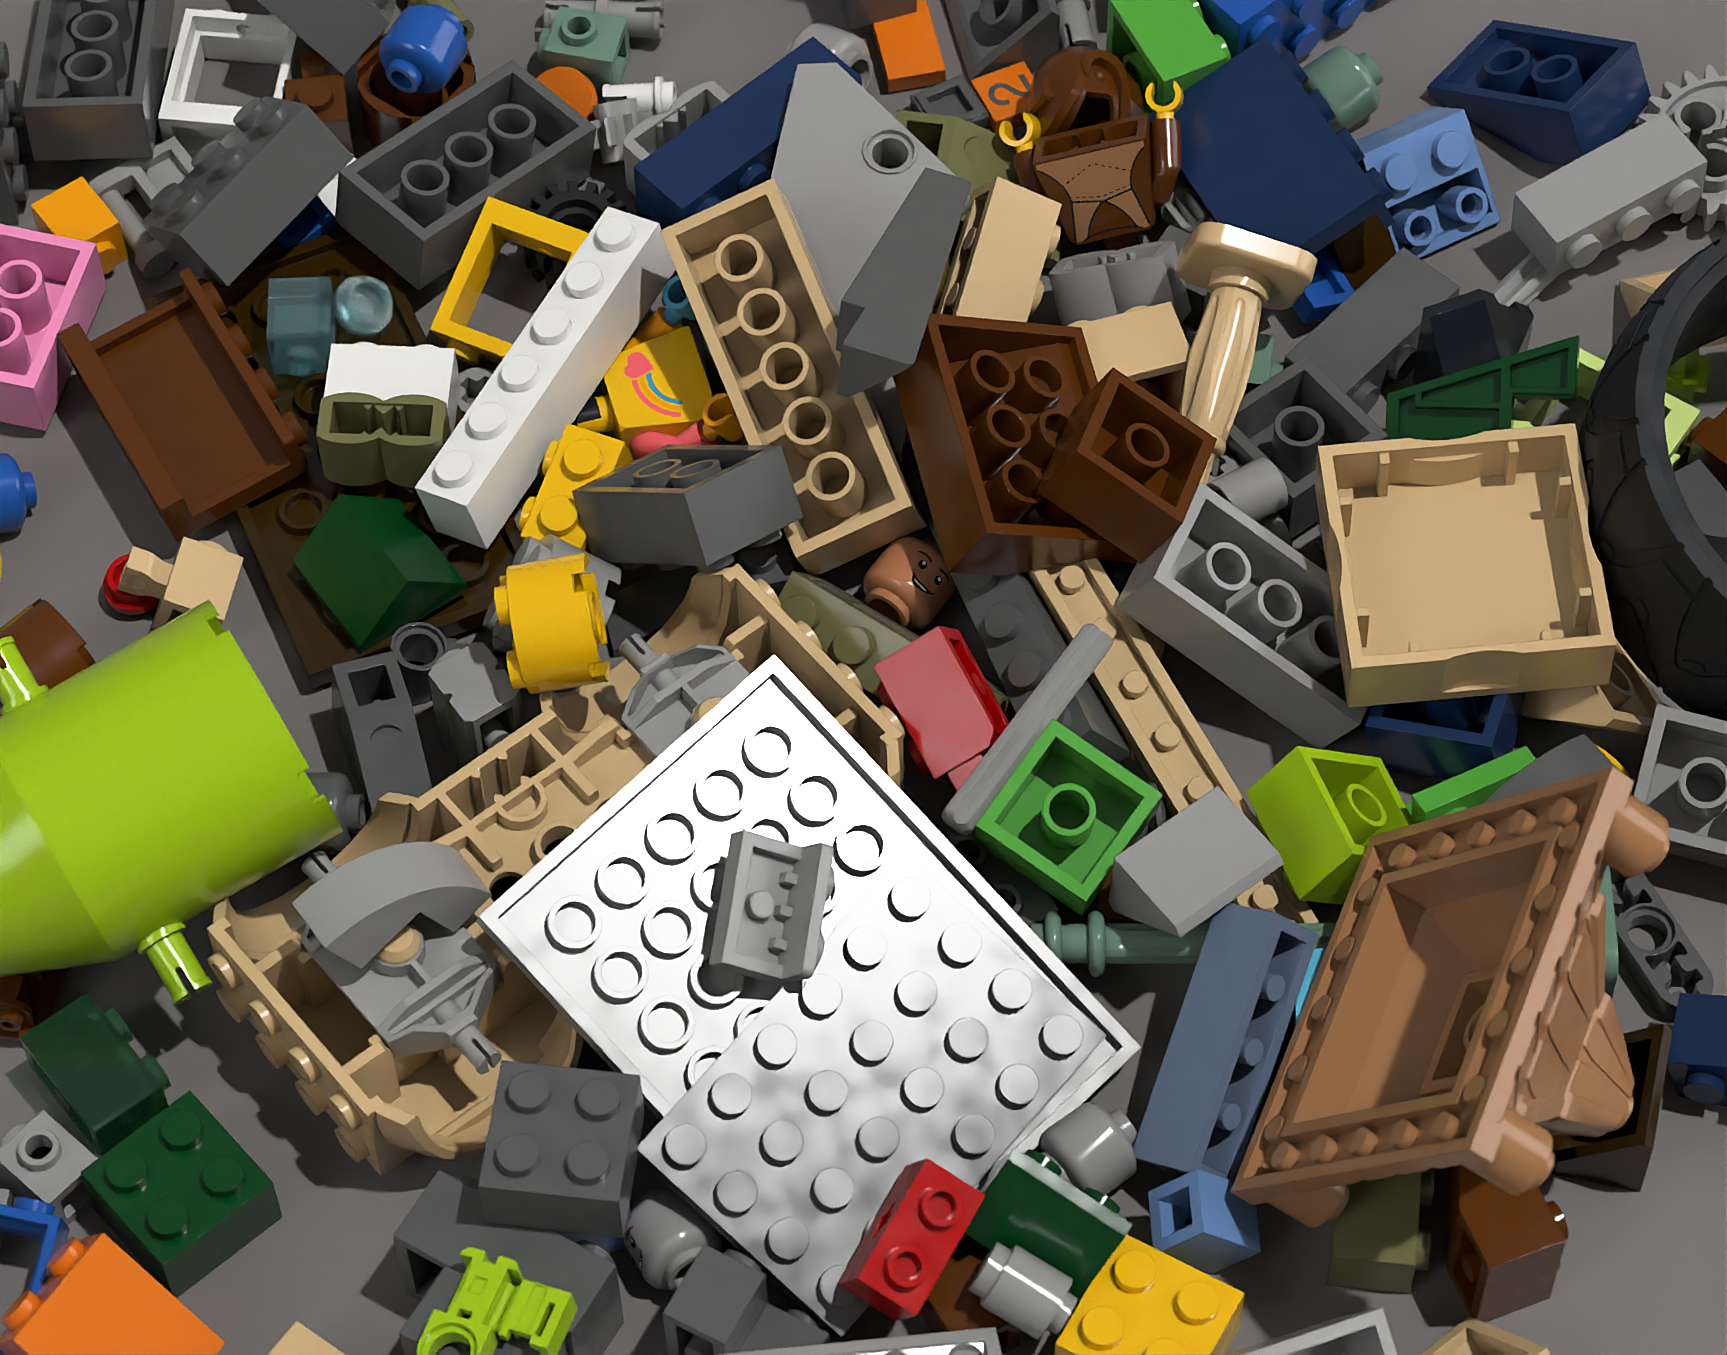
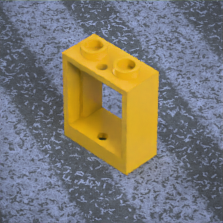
M488 196L430 330L447 344L446 348H455L457 360L472 366H478L482 358L499 365L513 344L468 328L467 325L505 239L563 260L568 265L589 233Z

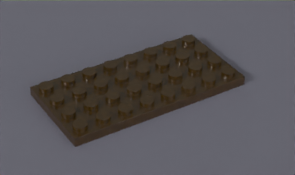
M343 228L254 259L229 286L211 281L228 312L220 317L226 328L235 323L238 324L254 353V356L247 359V362L253 371L262 366L266 369L281 397L280 400L273 404L280 415L289 410L292 411L308 440L307 444L299 447L308 471L235 510L234 514L311 687L315 688L331 682V665L390 652L392 636L367 651L360 653L293 567L292 560L339 494L399 499L467 583L468 591L416 622L433 625L446 638L482 626L486 612L494 599V587L500 586V576L506 575L507 567L513 564L516 553L523 543L520 536L521 533L512 515L509 516L489 548L484 549L436 531L415 488L399 486L388 480L366 486H348L332 482L324 477L316 432L321 398L324 397L331 343L354 344L370 342L383 346L415 347L422 344L430 345L394 270ZM204 278L197 279L200 285L210 281ZM180 285L143 298L145 312L182 293L184 286ZM457 405L455 428L464 416L459 405Z

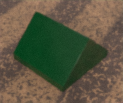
M339 494L292 560L294 569L360 653L367 651L394 635L400 627L407 623L416 622L468 591L467 583L401 501L395 498Z

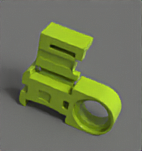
M473 1247L463 1249L460 1255L466 1267L464 1276L447 1312L433 1310L418 1342L417 1355H436L441 1347L452 1342H462L470 1346V1355H493L499 1343L494 1332L498 1333L500 1339L506 1341L509 1340L511 1333L519 1339L521 1336L529 1338L530 1348L539 1350L540 1355H557L578 1310L572 1293L524 1279L517 1262L513 1259L499 1256L496 1263L493 1264L489 1261L485 1251ZM551 1307H554V1308H553V1311H552V1313H551V1315H550V1317H549V1319H548V1322H547V1324H546V1326H545V1328H544V1330H543V1333H542V1335L540 1336L541 1331H542V1329H543V1327H544V1325H545V1323H546V1320H547V1318H548V1316H549V1314H550V1312H551L550 1308H551ZM464 1314L471 1315L470 1319H466Z

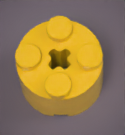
M586 552L508 566L506 575L500 576V586L494 587V600L499 623L501 626L511 625L514 638L512 640L513 650L507 651L506 657L513 690L527 688L529 694L534 695L603 683L610 680V661L600 662L597 645L608 643L597 581L594 572L581 574L585 572L590 561Z

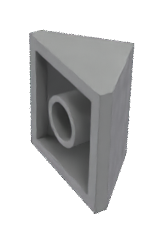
M1216 786L1114 858L1108 901L1113 912L1181 938L1281 867L1284 862L1274 846L1222 789Z

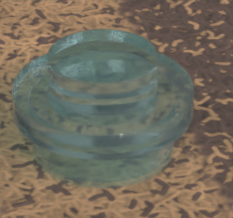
M353 276L345 280L336 289L333 296V311L338 322L347 331L358 336H372L383 330L391 320L393 313L392 294L389 288L377 278Z

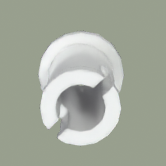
M662 76L655 77V83L603 84L602 97L606 98L607 102L636 98L639 113L652 111L654 116L669 112L670 107L677 99V92L674 81L664 82Z

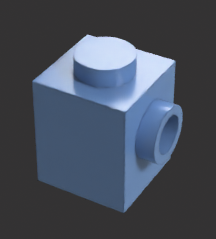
M1197 1168L1148 1192L1153 1248L1201 1272L1212 1275L1261 1252L1256 1204L1251 1205L1231 1193L1234 1181Z

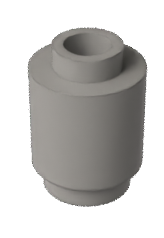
M996 1242L990 1249L968 1288L969 1291L982 1298L980 1306L1037 1340L1046 1329L1057 1335L1066 1323L1078 1298L1068 1293L1073 1282L1071 1277L1016 1244L1010 1250L999 1242Z

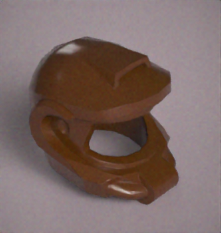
M1073 46L1049 55L1035 69L1026 113L1038 118L1041 126L1040 137L1143 114L1144 112L1140 83L1127 73L1120 59L1108 51L1090 49L1086 46Z

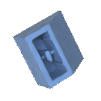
M1432 106L1356 140L1365 156L1357 164L1364 173L1374 167L1394 196L1385 205L1396 222L1388 227L1396 253L1404 247L1420 258L1501 221L1464 109Z

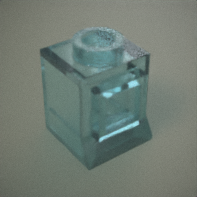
M331 277L269 279L267 343L274 375L309 376L314 373H326V360H329L331 343L335 344V318L337 317Z

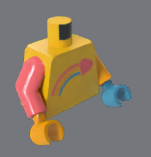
M678 275L671 278L663 289V300L668 308L659 307L642 327L629 338L600 381L602 396L588 399L574 420L575 426L593 432L604 433L613 430L615 439L626 443L634 461L666 445H722L721 436L726 441L733 442L739 440L744 434L739 420L735 416L736 413L728 394L719 393L714 396L712 395L690 326L682 327L680 320L683 317L688 320L697 319Z

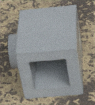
M42 1110L29 1123H21L15 1126L0 1144V1176L4 1185L17 1197L31 1198L55 1206L54 1216L61 1217L68 1226L91 1205L80 1172L98 1158L48 1113Z

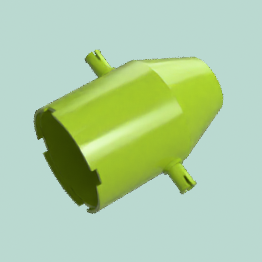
M209 599L51 689H48L46 685H38L17 649L16 642L12 636L0 639V654L7 665L5 669H2L0 666V701L3 704V707L0 709V977L118 961L137 950L139 955L147 954L171 995L173 1004H180L192 998L179 976L180 971L185 972L197 994L207 989L213 983L210 977H207L182 934L187 928L184 923L213 907L219 901L234 895L343 832L325 795H318L305 771L309 769V766L231 632L223 630L217 618L219 614Z

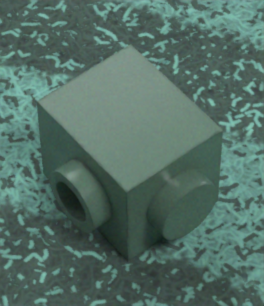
M559 6L552 28L544 27L541 32L537 50L538 62L545 63L546 71L561 66L571 67L580 71L594 85L597 97H602L603 84H621L630 57L627 18Z

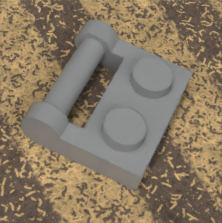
M175 136L154 146L153 157L132 158L97 176L89 183L91 188L120 222L123 238L136 254V265L145 277L149 279H156L165 275L173 267L176 260L157 239L151 236L123 197L125 194L136 189L149 206L152 199L164 187L174 182L179 184L194 169L191 165L192 157Z

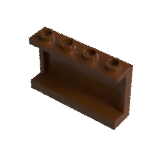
M189 267L178 272L184 286L182 293L98 338L89 341L79 322L57 333L73 369L176 542L308 471L299 447L307 444L308 440L291 410L280 415L273 403L280 400L281 397L268 372L263 366L255 371L252 370L247 359L253 357L254 353L237 323L226 328L220 317L228 312L211 281L200 285Z

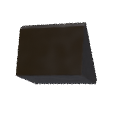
M1662 1024L1623 1033L1634 1079L1632 1091L1634 1105L1629 1118L1619 1129L1598 1137L1552 1136L1554 1164L1550 1174L1637 1192L1641 1191L1654 1147L1673 1032L1671 1028Z

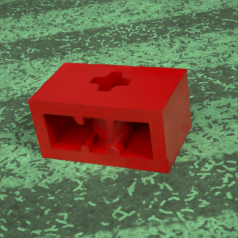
M928 1158L906 1165L837 1284L894 1321L917 1316L986 1195Z

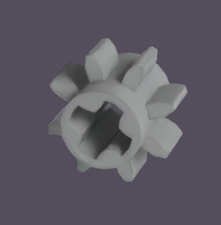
M636 98L593 105L595 121L590 122L597 127L593 151H601L603 165L624 162V139L636 125L653 116L652 111L639 113Z

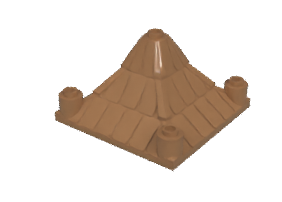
M1610 767L1370 837L1236 1176L1231 1193L1251 1205L1269 1203L1303 1225L1311 1228L1322 1225L1324 1222H1331L1342 1213L1349 1199L1347 1184L1357 1183L1364 1179L1369 1181L1391 1177L1398 1173L1404 1175L1421 1172L1433 1167L1438 1169L1463 1165L1507 1194L1518 1195L1528 1189L1537 1188L1550 1174L1554 1164L1552 1136L1598 1137L1619 1129L1627 1121L1634 1105L1632 1097L1634 1079L1620 1022L1610 995L1605 993L1606 896L1601 894L1599 890L1607 865L1625 877H1635L1643 872L1654 870L1663 861L1670 846V839L1667 836L1669 831L1668 820L1631 795L1634 784L1632 779L1614 767Z

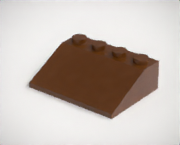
M930 313L915 363L903 372L894 375L893 379L948 573L1003 576L1126 553L1036 492L1073 408L1098 383L1082 328Z

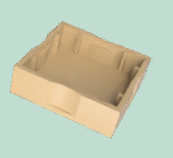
M1575 423L1483 431L1475 435L1450 440L1401 438L1318 446L1315 492L1348 708L1609 684L1616 641L1602 565L1596 556L1589 535L1588 506L1590 500Z

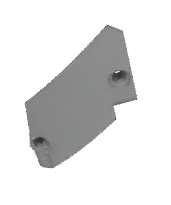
M837 62L798 64L771 179L775 180L792 207L839 318L843 296L925 167L953 176L956 175ZM892 165L897 166V168L888 169L883 168V166ZM969 194L962 216L969 212L972 206ZM892 376L870 387L869 391L902 466L908 429Z

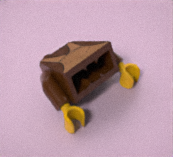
M1176 81L1173 82L1175 98L1167 106L1155 104L1153 82L1146 88V102L1156 113V120H1153L1151 123L1148 113H1143L1040 137L1041 126L1038 118L1023 112V119L1027 124V133L1021 140L1015 138L1010 121L1004 120L1001 123L999 136L1003 142L1015 147L1017 154L1013 157V162L1020 186L1062 204L1056 225L1060 226L1061 229H1065L1072 243L1080 245L1102 240L1105 250H1120L1140 245L1137 231L1150 229L1155 225L1157 208L1169 202L1182 166L1180 121L1174 119V113L1182 106L1184 96L1182 89Z

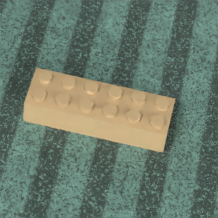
M772 178L660 230L748 445L782 446L803 514V518L787 525L783 529L795 558L810 575L818 576L926 527L924 517L869 388L849 398L837 394L841 352L836 350L839 318L792 207L775 180Z

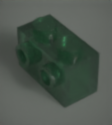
M85 993L20 1037L30 1068L100 1157L169 1106L164 1091L171 1087V1083L162 1067L149 1053L140 1058L128 1044L134 1039L119 1013L113 1007L103 1012L88 993Z

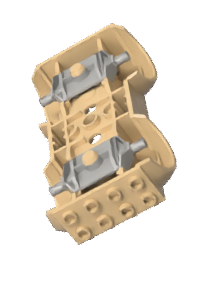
M738 563L731 568L723 567L718 570L699 572L694 575L683 602L656 634L647 642L639 634H632L630 636L631 642L626 638L621 643L618 653L625 660L610 670V680L608 682L582 686L569 692L555 693L551 691L540 693L541 714L419 798L388 792L379 798L377 806L367 824L331 861L327 858L325 852L317 851L313 853L315 862L310 856L303 862L301 870L309 878L300 885L270 902L249 910H234L230 904L229 897L214 905L213 924L207 927L214 954L208 958V963L222 984V987L216 990L221 1003L236 1022L240 1023L247 1018L259 1032L255 1039L263 1054L275 1068L279 1069L286 1064L299 1079L295 1082V1087L309 1109L317 1116L326 1111L339 1126L334 1130L335 1135L344 1150L355 1162L359 1163L366 1158L378 1174L383 1176L415 1152L441 1159L461 1160L484 1155L501 1060L576 1068L584 1038L476 922L478 916L494 903L491 897L455 932L419 912L361 969L325 949L292 904L296 898L318 880L336 868L366 853L395 844L423 841L448 845L458 850L489 891L492 885L500 878L514 876L521 879L546 857L543 852L551 842L566 839L773 655L786 666L904 793L905 764L903 760V738H905V731L899 719L886 706L878 708L863 693L862 685L855 673L844 663L836 665L822 651L821 643L810 626L801 620L795 623L781 608L780 601L771 586L760 578L754 581Z

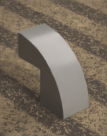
M423 841L395 844L357 857L318 880L296 898L292 904L325 949L362 969L419 912L455 932L492 894L458 850L448 845Z

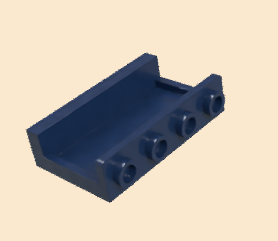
M1265 36L1183 92V104L1174 113V119L1180 121L1182 166L1180 171L1215 222L1301 248L1311 254H1315L1372 215H1375L1384 229H1387L1396 223L1385 205L1386 202L1394 198L1390 189L1374 167L1364 173L1357 164L1365 156L1349 131L1344 127L1335 133L1329 125L1337 117L1321 92L1316 88L1307 94L1301 85L1309 80L1292 52L1287 50L1282 55H1279ZM1173 98L1172 100H1170L1169 102H1167L1166 104H1164L1163 106H1167V105L1171 104V103L1173 102L1174 98ZM1155 112L1148 115L1150 123L1156 120Z

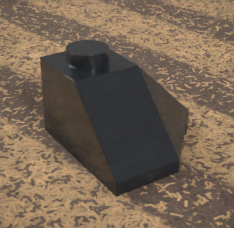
M1477 289L1423 308L1412 378L1415 385L1527 351L1534 314L1529 306L1518 302H1513L1510 306L1500 304L1493 293L1482 289Z

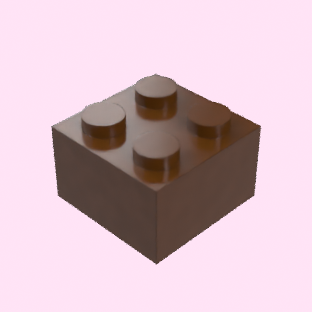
M1113 367L1073 408L1036 492L1140 563H1143L1183 524L1217 438Z

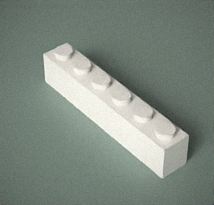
M611 207L606 208L415 486L436 531L484 549L489 548L542 469L544 456L550 443L553 440L560 441L567 423L572 424L675 272L676 269L661 235L659 223Z

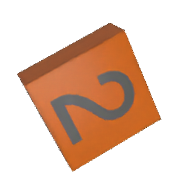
M1024 61L971 80V88L990 115V127L994 133L999 134V127L1004 120L1010 121L1013 128L1026 124L1023 119V112L1026 113L1028 94L1033 75Z

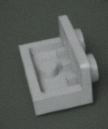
M747 830L731 833L709 966L778 985L786 984L788 981L795 982L811 978L824 951V937L821 933L825 903L833 891L835 882L834 869L831 867L834 847L821 842L801 847Z

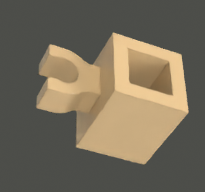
M183 537L172 564L164 562L149 551L133 546L117 589L134 595L152 596L160 599L151 625L152 629L159 628L208 599L219 614L217 618L222 626L244 557L228 552L218 543L207 540L196 541L187 537Z

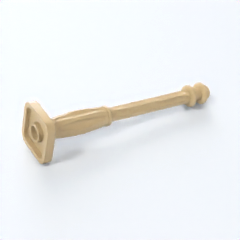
M1203 222L1196 227L1180 249L1175 271L1179 278L1185 282L1207 289L1211 294L1190 349L1178 407L1180 414L1217 438L1200 480L1205 485L1209 481L1214 459L1222 457L1225 453L1226 440L1247 387L1254 360L1261 308L1283 310L1291 307L1312 282L1317 264L1316 257L1306 250L1219 222ZM1136 621L1161 662L1166 642ZM1129 744L1128 747L1132 754L1119 763L1130 764L1134 762L1135 754Z

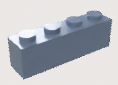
M1228 903L1213 914L1133 1147L1137 1160L1176 1177L1183 1176L1198 1168L1235 1182L1319 934L1278 913Z

